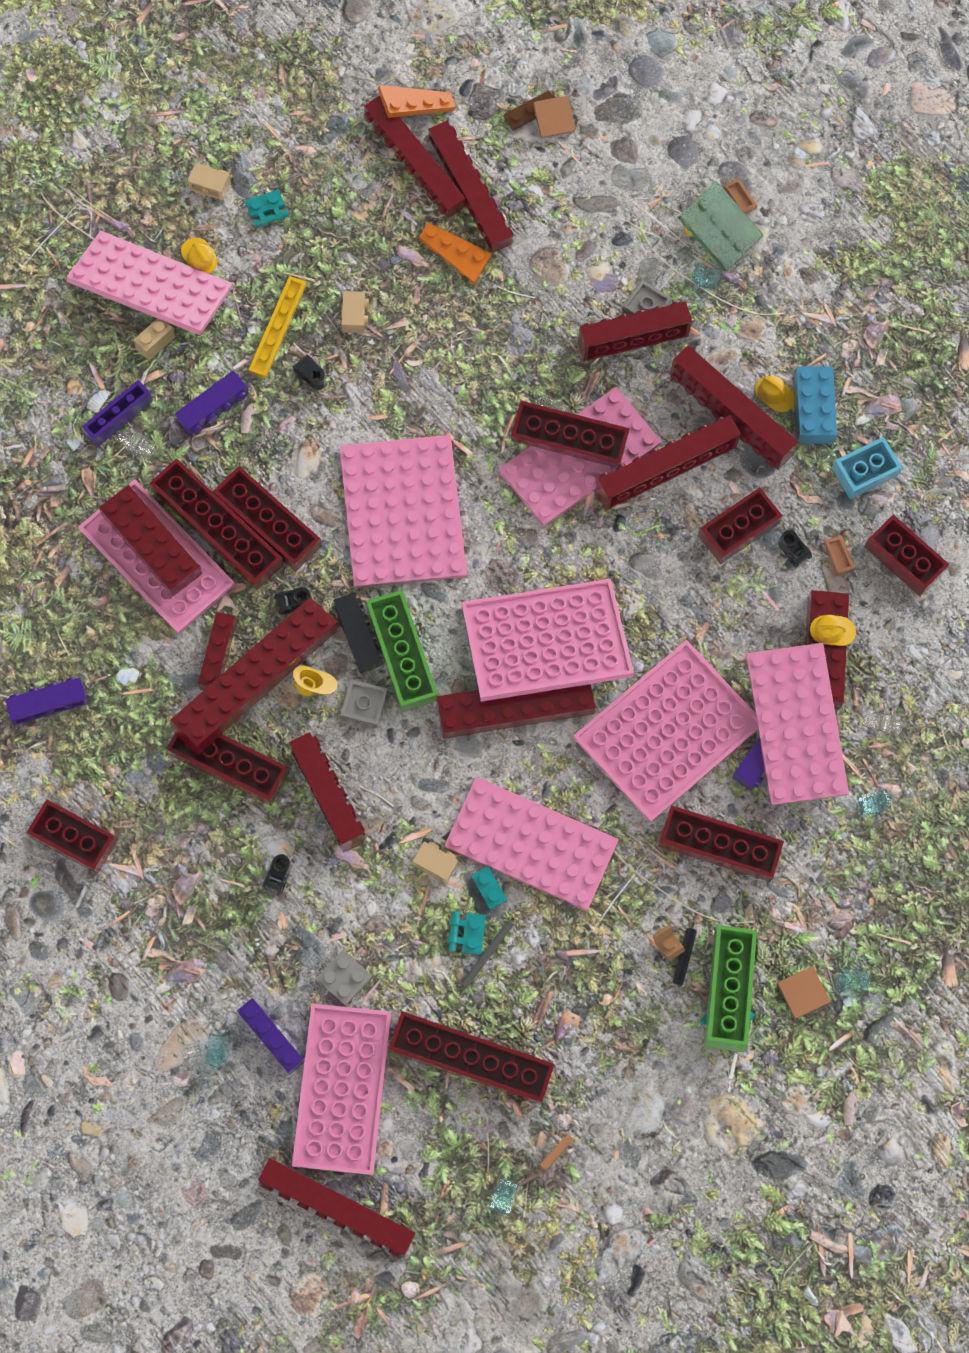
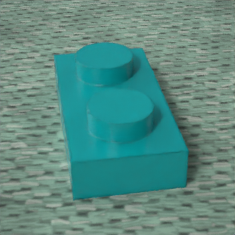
M489 866L471 875L489 910L507 902Z

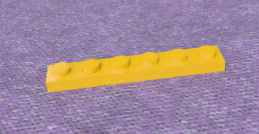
M289 276L248 371L250 374L264 379L267 378L306 288V281Z

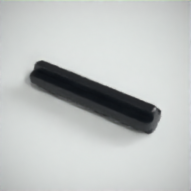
M693 928L686 929L682 944L685 952L679 955L673 984L678 986L684 984L697 930Z

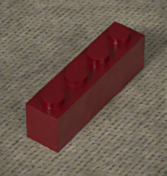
M216 612L198 680L200 690L204 691L225 671L237 625L235 615Z

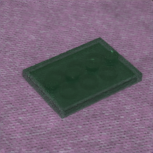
M717 181L677 217L724 271L728 270L764 236Z

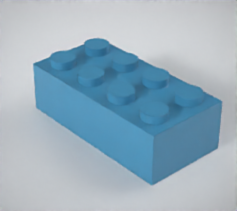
M796 366L793 374L796 440L798 444H833L837 437L833 367Z

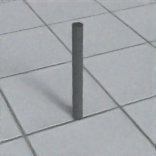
M507 920L461 982L464 988H468L511 930L513 924Z

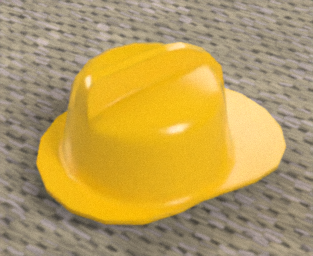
M191 238L183 243L181 254L190 267L208 274L215 270L217 257L205 240Z
M766 376L757 381L755 394L771 409L783 413L793 408L794 392L784 384L781 378Z
M823 615L815 618L811 623L810 633L818 643L845 646L855 639L856 628L848 618Z
M298 666L293 671V678L295 680L293 686L303 696L327 695L335 692L337 689L335 678L326 672L307 666Z

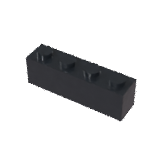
M354 592L334 599L335 610L359 673L361 674L380 667L383 655L380 648L376 649L374 643L377 640L374 632L369 631L368 625H370L367 614L363 615L361 609L364 606L361 598H357Z

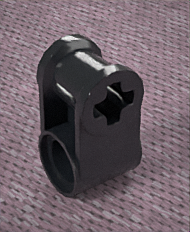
M305 355L293 365L295 373L314 390H321L326 386L324 370L309 355Z
M792 530L784 531L778 541V546L787 556L789 562L797 568L802 561L810 559L812 553L798 537L797 533ZM784 538L791 539L792 544L786 543Z
M299 587L275 594L274 598L278 602L279 615H287L294 612L306 601H299L300 596L307 595L306 600L310 597L312 598L310 591L305 587Z
M279 854L274 857L262 888L266 889L268 887L278 891L279 894L283 893L292 866L291 861L286 855ZM280 860L287 861V866L283 869L277 868V863Z

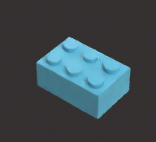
M882 437L835 460L832 470L849 499H852L897 477L902 470V466L885 438Z

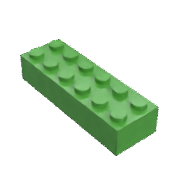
M403 590L367 600V610L401 712L436 702L438 693Z
M717 925L714 931L704 1047L744 1052L748 1046L757 930Z

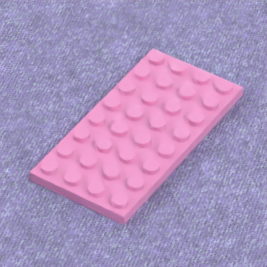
M103 231L99 232L67 275L68 283L198 335L202 334L232 289V283Z
M617 387L576 414L630 428L621 465L632 463V460L636 457L646 456L651 450L657 448L662 443ZM530 446L501 466L499 472L540 524L545 527L595 492L599 476L605 472L611 473L616 468Z
M134 479L129 483V486L201 568L202 575L172 597L104 519L100 510H97L78 526V529L179 635L235 586V582Z
M823 643L747 653L746 659L771 806L849 795Z
M476 777L444 848L484 866H489L493 870L588 911L619 839Z
M311 1004L292 1167L365 1175L374 1174L391 1012Z

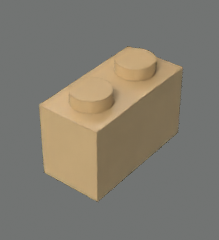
M195 163L188 179L189 190L222 201L231 183L230 176L226 171L216 170L206 164Z
M343 291L342 333H364L365 326L368 327V315H365V310H369V299H366L365 292Z
M157 318L134 339L136 349L149 361L175 338L173 327L169 323Z
M423 842L413 860V866L447 884L458 866L457 856L449 851L445 853L439 850L440 847L433 842Z

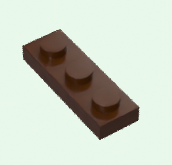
M549 90L505 113L504 119L512 131L536 119L533 102L551 99L554 96Z

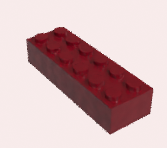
M677 301L664 307L656 306L647 311L639 310L635 314H622L614 319L605 318L593 324L590 322L585 323L579 327L577 343L583 362L689 337L692 318L686 301Z
M520 400L511 434V441L617 468L621 465L630 428Z
M240 466L213 491L220 500L278 553L282 560L295 572L322 547L320 537Z
M129 484L99 507L104 519L172 597L202 575L201 568Z
M811 590L807 602L805 645L818 644L810 633L811 623L815 618L823 615L848 618L849 593ZM823 644L834 709H840L844 704L847 645Z
M308 732L290 741L291 753L342 852L344 853L364 843V827L360 821L356 822V812L351 803L347 804V795L343 787H338L339 782L335 771L329 770L331 768L330 762L325 753L321 754V745L317 737H312L311 733Z
M177 734L173 735L166 748L169 756L272 806L290 773L287 766L223 734L215 739L199 755Z
M671 805L658 847L771 882L774 878L784 841Z

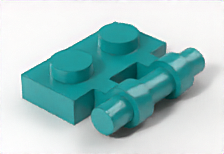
M279 189L245 200L251 219L259 218L253 220L255 228L267 226L268 223L276 220L278 222L282 221L283 218L289 216L287 209L280 211V209L285 208V203ZM274 212V214L265 216V214Z
M453 911L452 918L449 921L451 929L450 936L447 937V943H449L448 951L456 952V945H462V953L481 955L486 915L466 913V920H460V912ZM459 927L464 928L463 938L458 937Z

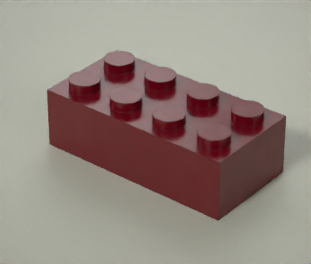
M759 487L703 525L699 530L698 537L716 560L722 564L780 524L783 515Z
M894 514L867 540L864 546L919 597L933 585L950 565Z
M46 799L26 832L31 839L96 874L99 873L118 841L115 835Z

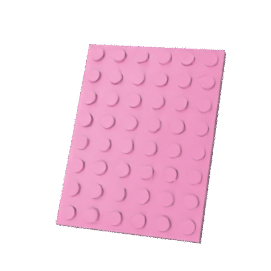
M451 435L340 446L354 589L467 577Z
M611 579L462 602V610L481 701L634 677Z
M686 640L573 735V739L651 823L758 731L756 713Z

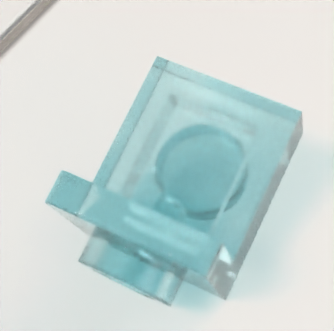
M697 263L696 268L692 272V279L699 288L717 290L723 276L721 270L706 269L702 263Z
M886 789L877 793L857 796L861 815L878 814L891 808Z
M862 969L838 970V990L868 991L870 977L867 971Z
M209 1034L205 1064H210L212 1067L226 1065L229 1049L228 1035Z
M499 1179L489 1209L509 1216L518 1185L509 1180Z

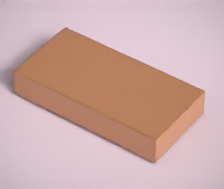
M739 178L723 186V190L741 217L757 209V204Z
M842 535L824 540L823 544L836 576L854 571L855 567Z

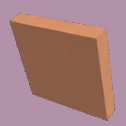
M568 96L533 102L540 138L575 132L576 129Z
M813 966L777 983L794 1019L831 1002Z
M567 1134L538 1168L542 1172H546L572 1143L573 1138Z

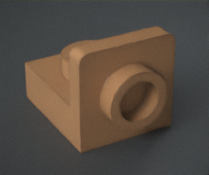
M669 925L653 934L656 947L668 962L685 952L684 947L674 936Z

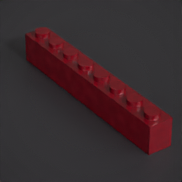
M380 95L365 104L363 114L365 120L368 123H372L377 135H381L384 138L386 146L389 149H393L398 161H402L407 172L410 175H414L419 187H423L428 198L431 201H435L440 213L445 214L449 218L465 208L466 198L400 117L388 118Z
M445 121L429 128L428 138L452 182L466 198V207L491 252L494 253L512 245L513 232L510 227L505 225V218L501 212H498L494 198H490L487 185L481 182L478 169H474L470 155H466L463 142L457 139L454 126H450L449 122Z
M271 1158L268 1159L258 1179L262 1183L260 1187L270 1192L272 1189L279 1191V1196L283 1199L290 1201L292 1198L298 1201L297 1206L307 1211L309 1207L316 1210L315 1215L324 1220L329 1217L335 1220L334 1225L345 1229L346 1226L353 1229V1235L361 1239L366 1236L371 1239V1244L379 1248L382 1245L390 1248L388 1252L398 1258L400 1255H406L416 1235L412 1230Z

